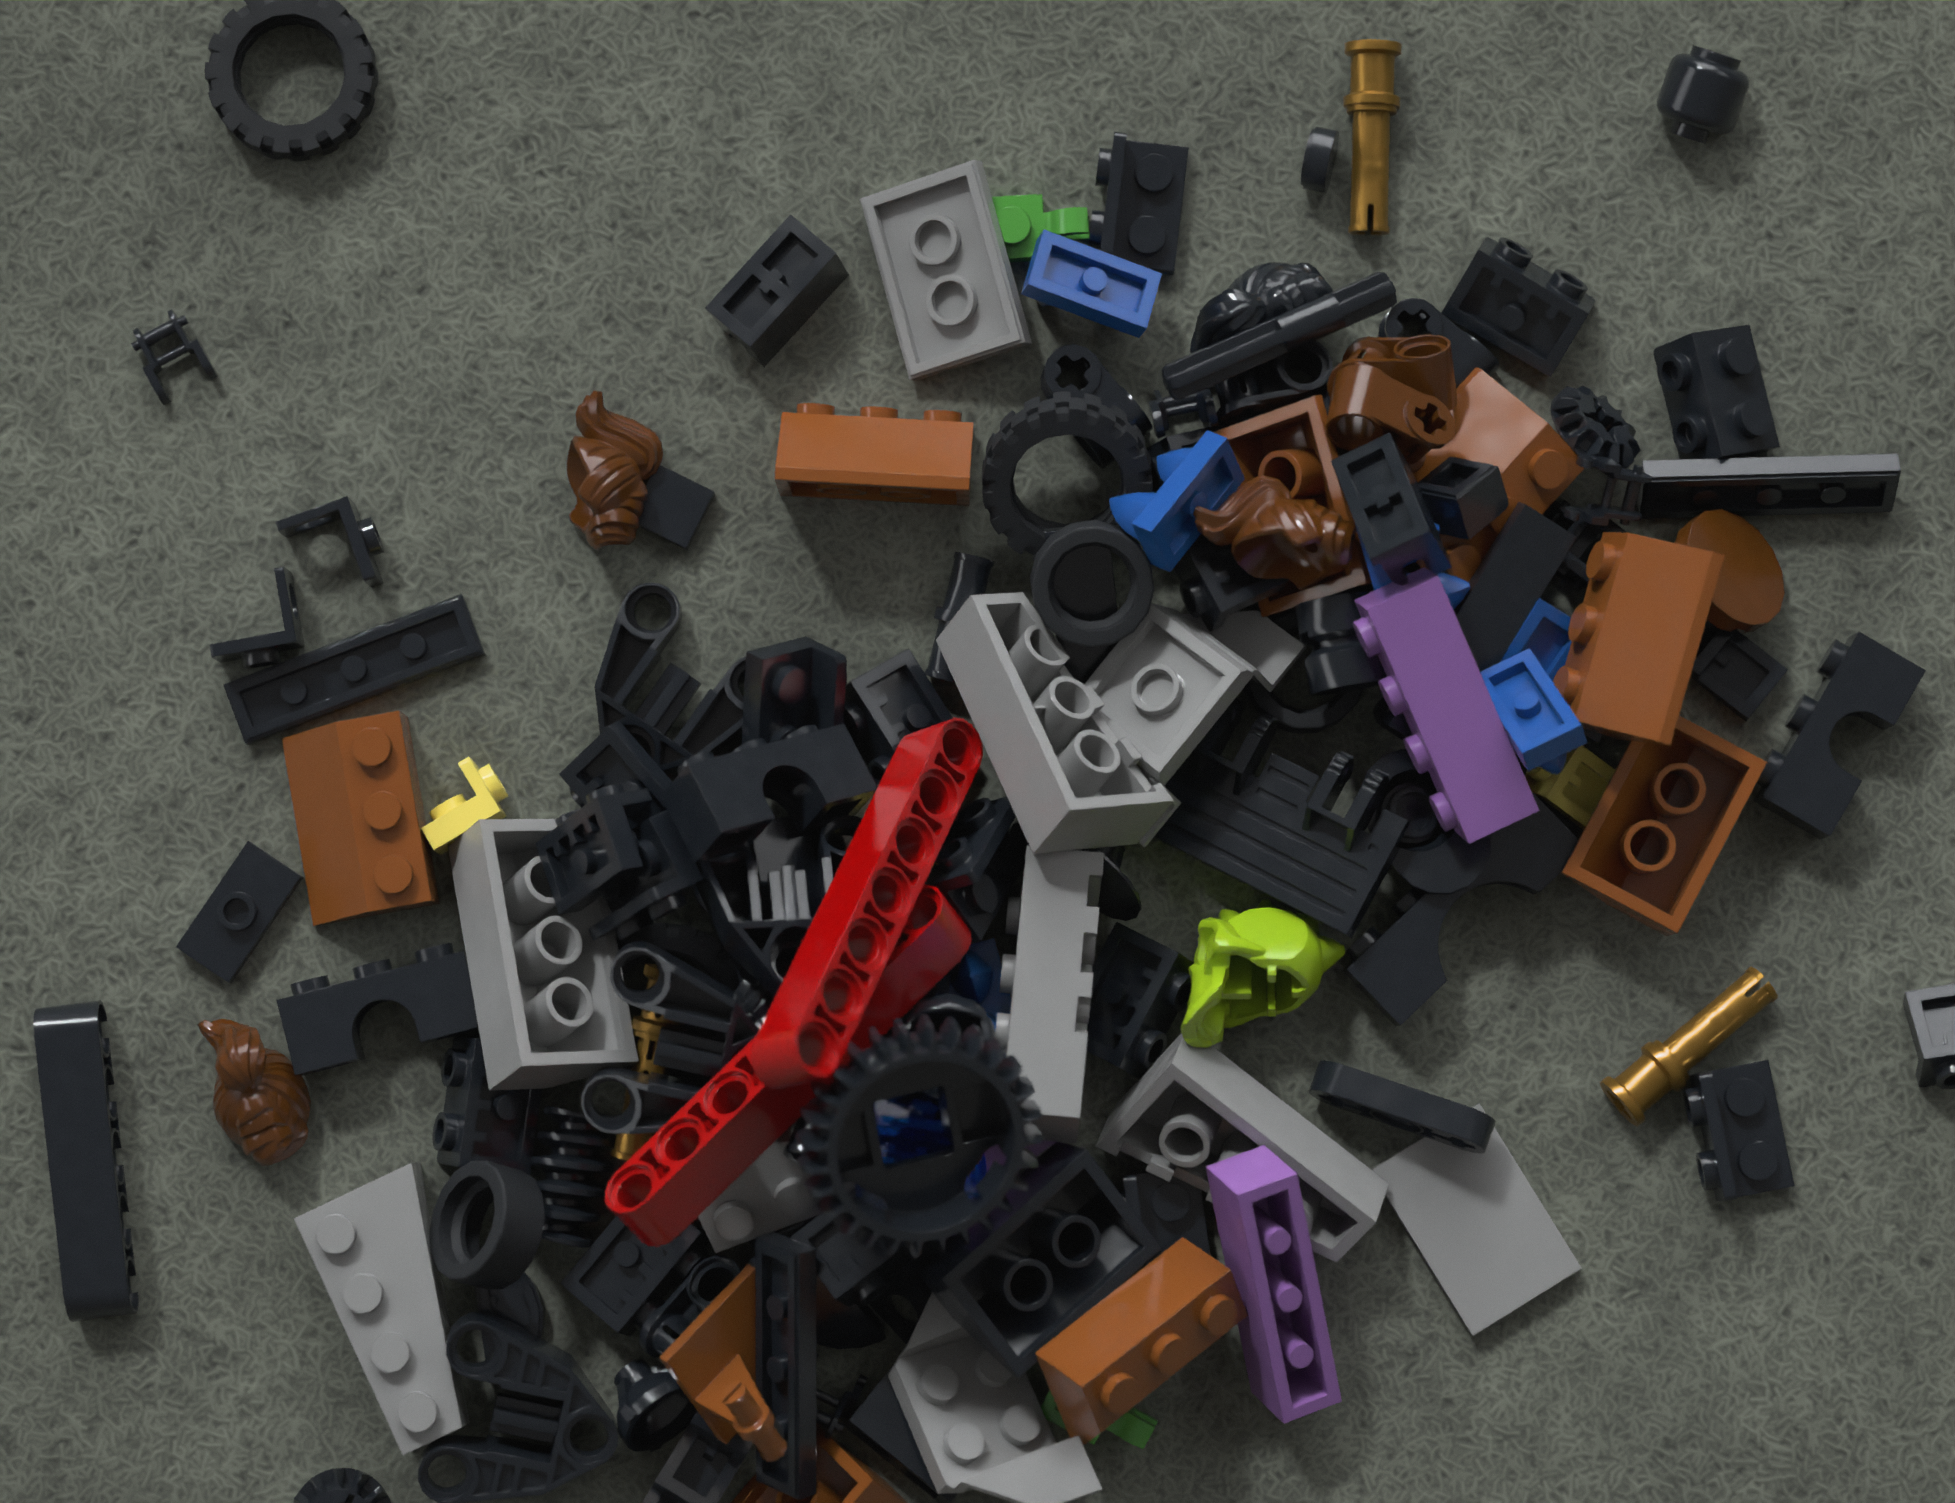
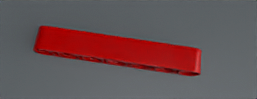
M956 717L905 735L899 742L754 1040L751 1050L752 1066L756 1076L767 1087L782 1090L821 1079L833 1074L839 1066L980 767L983 757L982 742L976 729L965 719Z
M923 885L850 1040L858 1045L862 1051L871 1046L868 1028L874 1026L883 1036L893 1027L894 1019H901L969 950L972 941L971 931L938 888L932 885ZM756 1036L609 1180L605 1190V1202L609 1209L647 1246L659 1247L668 1244L678 1237L801 1116V1106H805L811 1099L816 1097L810 1088L812 1081L776 1090L767 1087L759 1080L751 1062V1050ZM847 1050L840 1062L843 1066L851 1061ZM831 1074L814 1081L825 1082L830 1085L834 1077Z

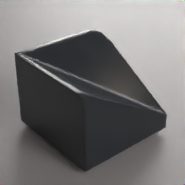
M1450 456L1418 482L1433 521L1439 525V534L1470 540L1508 507L1509 501L1499 467L1492 464Z

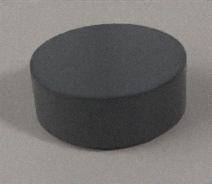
M1322 127L1312 129L1302 165L1301 185H1303V189L1321 193L1327 192L1338 149L1339 131Z

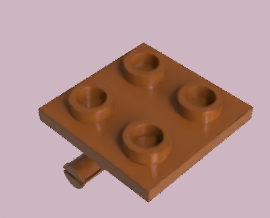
M747 1264L659 1359L718 1440L727 1444L738 1433L743 1440L752 1441L761 1453V1457L771 1462L784 1455L787 1450V1442L782 1439L773 1426L775 1421L774 1414L765 1403L756 1385L755 1268Z

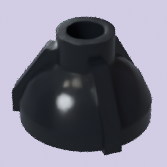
M639 1359L625 1365L614 1378L619 1402L616 1415L618 1433L625 1445L632 1451L650 1450L653 1452L660 1449L664 1443L681 1433L690 1424L697 1412L694 1405L666 1367L655 1365L650 1368L645 1360Z

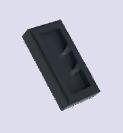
M247 841L176 948L228 983H232L303 879V876L252 842Z

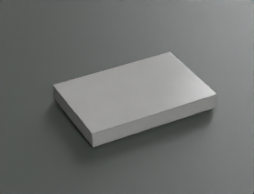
M975 159L860 198L909 380L916 381L1032 344L981 161Z
M1480 1103L1472 1106V1108L1485 1113ZM1495 1127L1485 1153L1465 1151L1422 1137L1371 1169L1389 1183L1385 1194L1386 1199L1471 1336L1479 1333L1582 1269Z

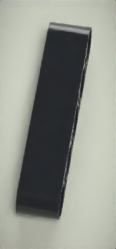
M101 1000L37 1008L34 1012L33 1020L63 1297L68 1318L72 1322L136 1314L139 1306L138 1292H131L130 1276H136L131 1228L124 1229L123 1213L129 1212L124 1165H117L115 1149L122 1147L116 1101L110 1102L108 1085H114L110 1041L109 1038H103L101 1022L107 1021V1015Z

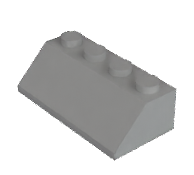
M479 819L448 846L489 1091L550 1088L588 1078L596 1071L606 1067L626 1068L639 1062L629 1005L616 994L610 981L611 964L616 953L619 951L616 933L613 932L594 941L588 930L612 914L606 899L601 896L578 912L562 915L558 913L535 844L557 827L556 819Z

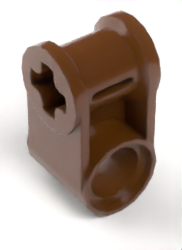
M1428 334L1413 337L1367 336L1358 338L1349 345L1343 355L1342 362L1334 368L1328 378L1327 390L1331 399L1334 378L1339 370L1354 364L1370 365L1379 368L1387 376L1423 394L1436 397L1449 410H1452L1457 405L1451 341L1440 335ZM1422 412L1418 417H1423L1426 413Z
M1349 365L1337 372L1334 378L1327 416L1326 435L1338 447L1352 451L1390 432L1403 455L1407 451L1410 452L1406 460L1415 473L1423 466L1426 454L1431 449L1442 448L1452 440L1455 434L1454 418L1446 405L1436 397L1423 394L1387 376L1379 368L1370 365ZM1422 412L1426 413L1422 418H1417Z

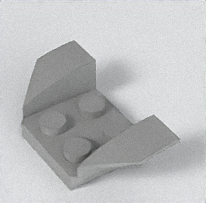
M1151 603L1147 616L1137 629L1116 644L1084 685L1086 687L1091 685L1104 703L1099 714L1117 739L1128 736L1141 754L1142 758L1136 765L1151 786L1161 782L1165 787V784L1250 679H1253L1271 693L1305 651L1306 646L1269 618L1262 617L1261 612L1258 610L1232 613L1227 616L1222 627L1210 632L1201 617L1194 618L1191 614H1182L1174 608ZM1166 787L1165 789L1174 802L1138 842L1143 847L1148 845L1181 804Z
M932 1292L906 1347L893 1365L888 1378L937 1493H963L974 1489L1012 1503H1068L1100 1492L1102 1487L1080 1437L1076 1436L1056 1443L1026 1372L1019 1378L1013 1376L950 1316Z

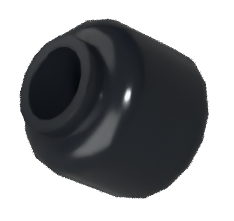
M1693 45L1690 54L1682 53L1673 57L1657 100L1658 111L1663 116L1674 120L1670 130L1671 133L1706 144L1710 132L1722 135L1733 131L1750 83L1745 73L1738 70L1741 60Z

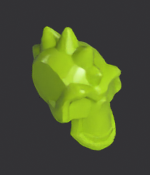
M1263 899L1256 909H1248L1240 914L1233 910L1222 909L1218 914V919L1213 917L1202 919L1197 928L1199 937L1198 947L1194 955V964L1188 968L1192 986L1187 1004V1012L1180 1026L1183 1039L1192 1047L1208 1048L1223 1041L1224 1028L1236 1027L1260 1016L1276 1017L1279 1014L1292 1012L1316 992L1323 973L1345 954L1344 945L1332 938L1321 936L1317 921L1302 913L1294 914L1291 911L1277 909L1269 899Z

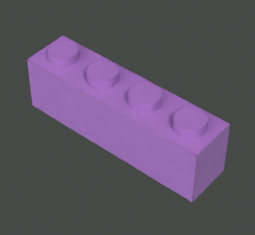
M1424 567L1407 575L1408 584L1398 585L1392 582L1355 599L1354 602L1361 615V619L1354 621L1353 627L1367 656L1370 658L1378 654L1387 677L1378 681L1379 687L1393 715L1397 716L1403 713L1412 735L1404 738V744L1419 774L1429 771L1438 793L1429 796V801L1437 820L1445 832L1454 829L1459 836L1470 844L1540 810L1440 578Z
M1265 1145L1206 1166L1225 1265L1232 1271L1248 1314L1246 1318L1238 1323V1329L1251 1392L1283 1424L1341 1402L1342 1399L1297 1173Z

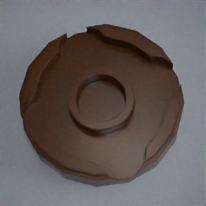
M1718 509L1704 511L1678 531L1675 543L1725 555L1706 620L1717 628L1728 632L1738 628L1744 630V633L1754 632L1767 624L1780 612L1785 594L1782 570L1772 547L1757 528L1740 515Z

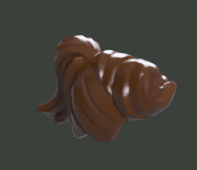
M593 391L591 395H586L583 403L578 406L576 411V425L583 437L574 436L570 442L567 475L577 497V504L569 514V520L585 534L589 545L593 549L600 551L605 545H631L634 542L637 529L639 528L638 518L643 513L644 502L648 496L643 481L656 474L663 459L662 443L656 432L633 419L608 411L603 404L602 392Z
M1264 475L1253 478L1230 494L1216 511L1197 506L1193 512L1196 518L1195 525L1197 530L1212 544L1221 547L1232 544L1231 553L1235 561L1245 572L1256 578H1284L1292 581L1300 590H1305L1325 577L1344 570L1350 565L1352 560V545L1357 531L1356 525L1352 521L1343 519L1341 514L1317 505L1313 499L1293 500L1289 490L1276 478Z
M218 1019L211 1022L203 1020L197 1025L201 1033L213 1046L217 1054L215 1068L218 1075L214 1087L213 1109L215 1118L222 1130L233 1142L242 1146L245 1156H252L255 1162L260 1163L261 1166H270L292 1156L307 1140L309 1131L307 1122L311 1108L307 1085L302 1076L295 1075L292 1061L276 1050L264 1048L257 1028L227 1019Z

